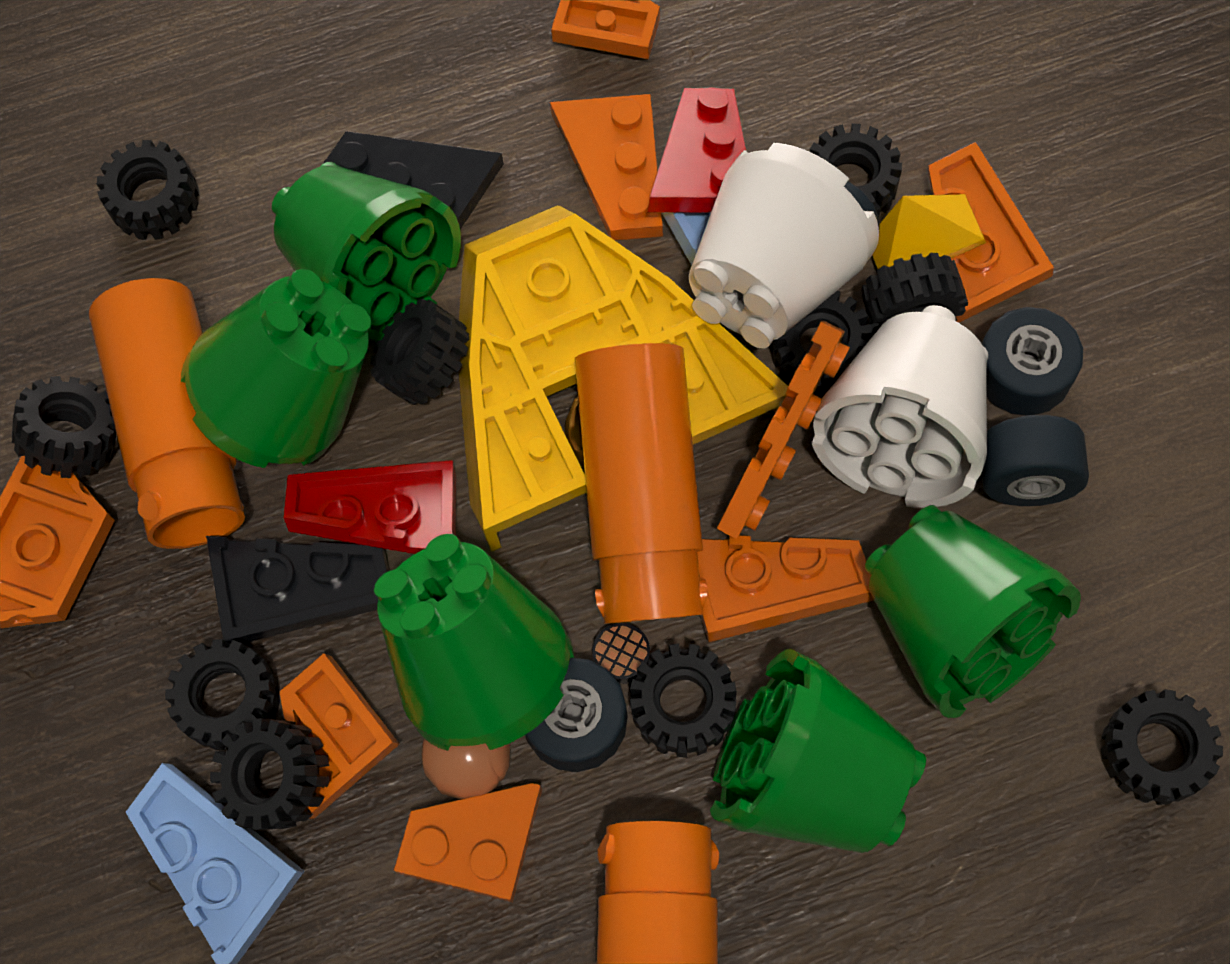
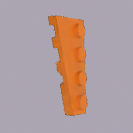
M826 321L820 322L811 340L814 343L809 353H806L801 364L798 366L787 388L786 397L773 416L759 444V450L755 458L753 457L717 527L718 530L735 539H738L745 526L754 531L756 530L770 503V500L761 496L771 476L780 481L782 480L797 451L787 446L796 426L798 425L807 430L820 406L822 398L814 395V391L823 374L832 378L835 377L850 348L840 343L845 333L844 330Z

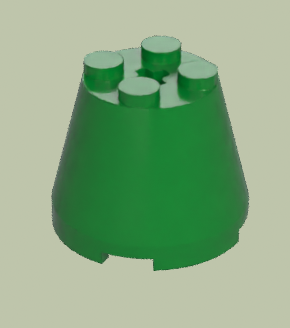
M326 162L320 167L304 174L291 187L282 188L273 199L272 211L276 215L274 238L282 255L294 271L305 269L316 273L323 282L342 292L352 303L363 307L371 318L368 339H372L375 342L382 340L385 335L382 331L386 325L391 326L394 322L393 317L399 311L404 313L405 306L413 302L416 304L418 299H425L426 301L429 299L438 304L431 296L441 283L447 267H457L461 247V232L457 217L448 205L422 189L342 168L333 162Z
M299 269L294 271L291 276L274 281L204 331L188 353L181 371V382L185 383L188 397L196 412L192 420L214 445L230 456L247 464L265 468L268 463L293 464L301 462L303 466L312 463L326 452L344 426L368 349V330L371 327V318L368 312L360 305L352 303L342 292L323 282L316 273L310 270Z
M929 505L921 509L912 518L909 530L892 545L886 544L875 550L865 564V570L871 575L869 592L924 695L947 718L961 717L966 710L964 704L974 699L985 697L992 703L1025 678L1056 646L1051 638L1056 632L1057 624L1064 615L1069 619L1077 614L1081 602L1079 590L1061 572L955 512H941L935 505Z
M454 534L439 535L428 543L426 549L409 557L396 569L384 573L377 580L374 588L375 595L378 598L377 612L401 704L418 733L430 744L446 751L451 746H475L485 743L490 750L500 748L535 729L559 704L564 696L560 687L566 676L569 660L574 657L571 640L556 614L481 548L470 543L460 542Z
M793 649L782 651L766 667L765 675L772 677L766 686L758 689L751 701L743 700L727 733L712 779L722 786L720 802L715 800L710 809L711 816L716 821L737 831L859 853H866L875 848L879 843L889 847L892 846L904 829L906 815L901 810L910 788L918 783L925 770V754L915 750L913 743L816 660Z

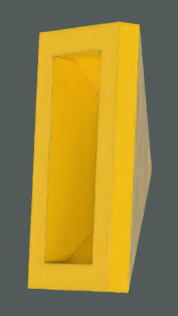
M965 194L902 196L880 223L879 241L872 256L879 269L884 265L887 267L893 266V261L903 258L904 261L910 260L912 255L920 253L922 257H926L929 253H938L939 257L947 255L952 259L986 242Z

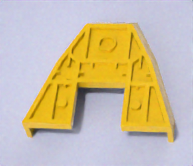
M559 205L464 245L459 321L467 327L465 331L469 333V340L465 343L468 347L467 355L460 358V362L463 364L459 370L469 501L491 552L501 548L497 532L587 493L585 474L547 399V396L577 384L576 356L600 348L628 344L665 343L683 347L693 445L772 409L776 413L786 397L785 394L788 388L787 384L720 323L711 324L701 319L693 310L692 303L694 300L669 277L577 214Z

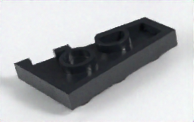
M348 131L344 133L324 161V163L333 162L342 168L429 192L451 208L457 217L460 230L504 165L502 153Z
M206 536L223 640L228 644H231L232 640L244 644L377 610L378 598L374 592L375 584L384 573L389 571L386 553L383 548L314 542L312 545L282 544L273 539H256L255 542L232 541L222 536Z

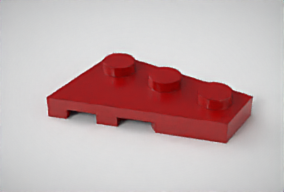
M453 460L289 474L287 477L283 517L288 532L416 554L426 549L428 543L439 535L454 534L456 536V472Z

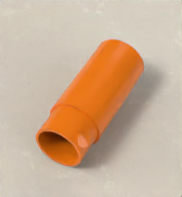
M162 278L133 280L108 289L91 304L89 318L128 484L137 493L138 513L143 518L147 539L152 545L160 548L183 549L207 544L206 536L226 537L236 531L245 520L244 506L240 500L233 473L236 466V458L214 445L192 420L196 412L188 397L186 385L184 382H181L183 363L197 339L203 334L193 294L182 283Z
M642 343L612 346L582 353L575 357L592 559L593 561H599L601 589H595L596 605L604 618V624L703 615V607L708 591L706 579L700 580L697 552L703 550L684 348L674 344Z
M635 821L607 826L606 835L598 847L599 863L605 864V895L598 898L597 964H718V899L711 897V870H715L718 866L719 850L711 839V828L699 824L671 821Z

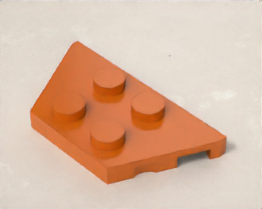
M21 456L0 496V628L65 621L115 521L73 472L71 473V478H60L59 471H53L51 476L41 473L40 465L34 468L27 466L24 463L25 456Z

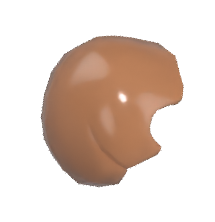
M424 739L422 745L424 773L439 792L447 796L465 799L490 793L504 779L509 769L510 743L490 750L485 743L475 746H451L446 751L430 744Z

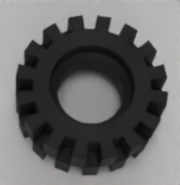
M852 123L850 133H845L843 124L834 127L832 137L825 131L819 136L818 144L815 142L812 144L809 152L823 158L835 167L844 164H855L867 169L872 175L871 182L856 187L862 190L873 203L878 217L880 210L886 213L891 208L892 200H895L902 172V162L899 163L901 154L898 148L890 150L892 139L885 135L880 140H877L878 129L872 126L869 127L867 134L860 133L861 124Z
M836 291L830 296V299L825 300L782 337L772 341L771 351H773L772 361L774 367L781 366L779 375L786 382L790 377L794 376L807 353L800 343V337L806 330L818 327L821 321H826L845 331L841 342L850 348L835 377L832 378L823 374L813 393L814 395L821 394L822 386H828L829 390L872 337L871 324L866 325L868 315L864 308L855 312L857 301L850 296L844 304L839 302L840 291Z
M678 643L669 645L668 652L661 653L660 649L650 654L651 660L647 664L642 661L637 668L636 679H632L630 705L636 729L639 728L642 738L648 744L652 742L657 746V751L667 755L668 751L677 753V757L687 758V753L696 752L697 756L707 753L709 746L713 744L717 746L723 740L726 731H729L734 719L737 690L735 681L732 682L730 678L731 671L726 664L721 666L717 662L718 655L709 650L707 655L699 652V645L689 644L688 650L680 649ZM677 680H689L702 688L707 703L699 717L692 721L679 722L669 718L664 713L660 705V697L663 690L670 683Z
M260 718L252 719V723L242 722L235 726L238 735L226 734L221 742L228 748V751H215L212 760L222 764L221 772H210V783H221L222 789L212 793L215 803H228L221 813L227 819H237L235 825L242 828H252V830L288 829L297 826L296 821H306L313 814L308 807H320L324 799L323 796L315 792L316 788L328 787L330 777L319 776V768L329 766L328 755L315 754L324 745L318 737H308L312 730L305 725H295L296 722ZM274 751L278 753L282 761L283 779L278 792L273 797L268 798L262 794L259 788L257 775L264 755L267 752Z

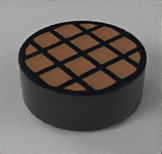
M615 623L607 626L597 635L593 643L592 655L594 662L609 670L619 684L631 683L632 679H636L639 665L642 661L647 664L651 658L650 645L646 635L639 628L628 623Z

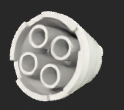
M773 143L769 150L753 151L750 153L744 150L725 174L689 272V283L696 297L692 303L693 310L704 321L711 324L721 323L734 332L741 334L751 345L762 349L768 348L773 340L782 337L864 268L877 248L879 241V227L874 211H863L856 199L844 187L849 178L843 172L809 151L782 143Z
M932 305L926 307L923 312H907L891 317L881 325L823 396L813 421L815 436L812 446L818 458L832 474L853 489L865 494L870 486L889 494L906 497V507L925 508L929 505L939 507L965 498L974 490L987 455L986 363L988 351L970 330L956 322L954 314L949 309L942 306Z

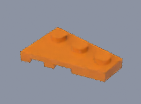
M642 94L550 102L551 114L557 127H560L574 163L578 165L589 195L609 237L613 240L663 237L661 212H647L651 191L658 172L651 95Z
M976 142L928 165L932 195L965 194L986 242L951 259L956 263L968 300L965 313L962 316H956V322L960 323L1053 276L1054 267Z
M730 536L729 540L702 539L703 550L697 552L700 580L706 579L708 595L701 618L708 642L874 601L869 592L871 575L865 570L866 558L859 540L789 537L786 542L751 541V536H739L738 539Z

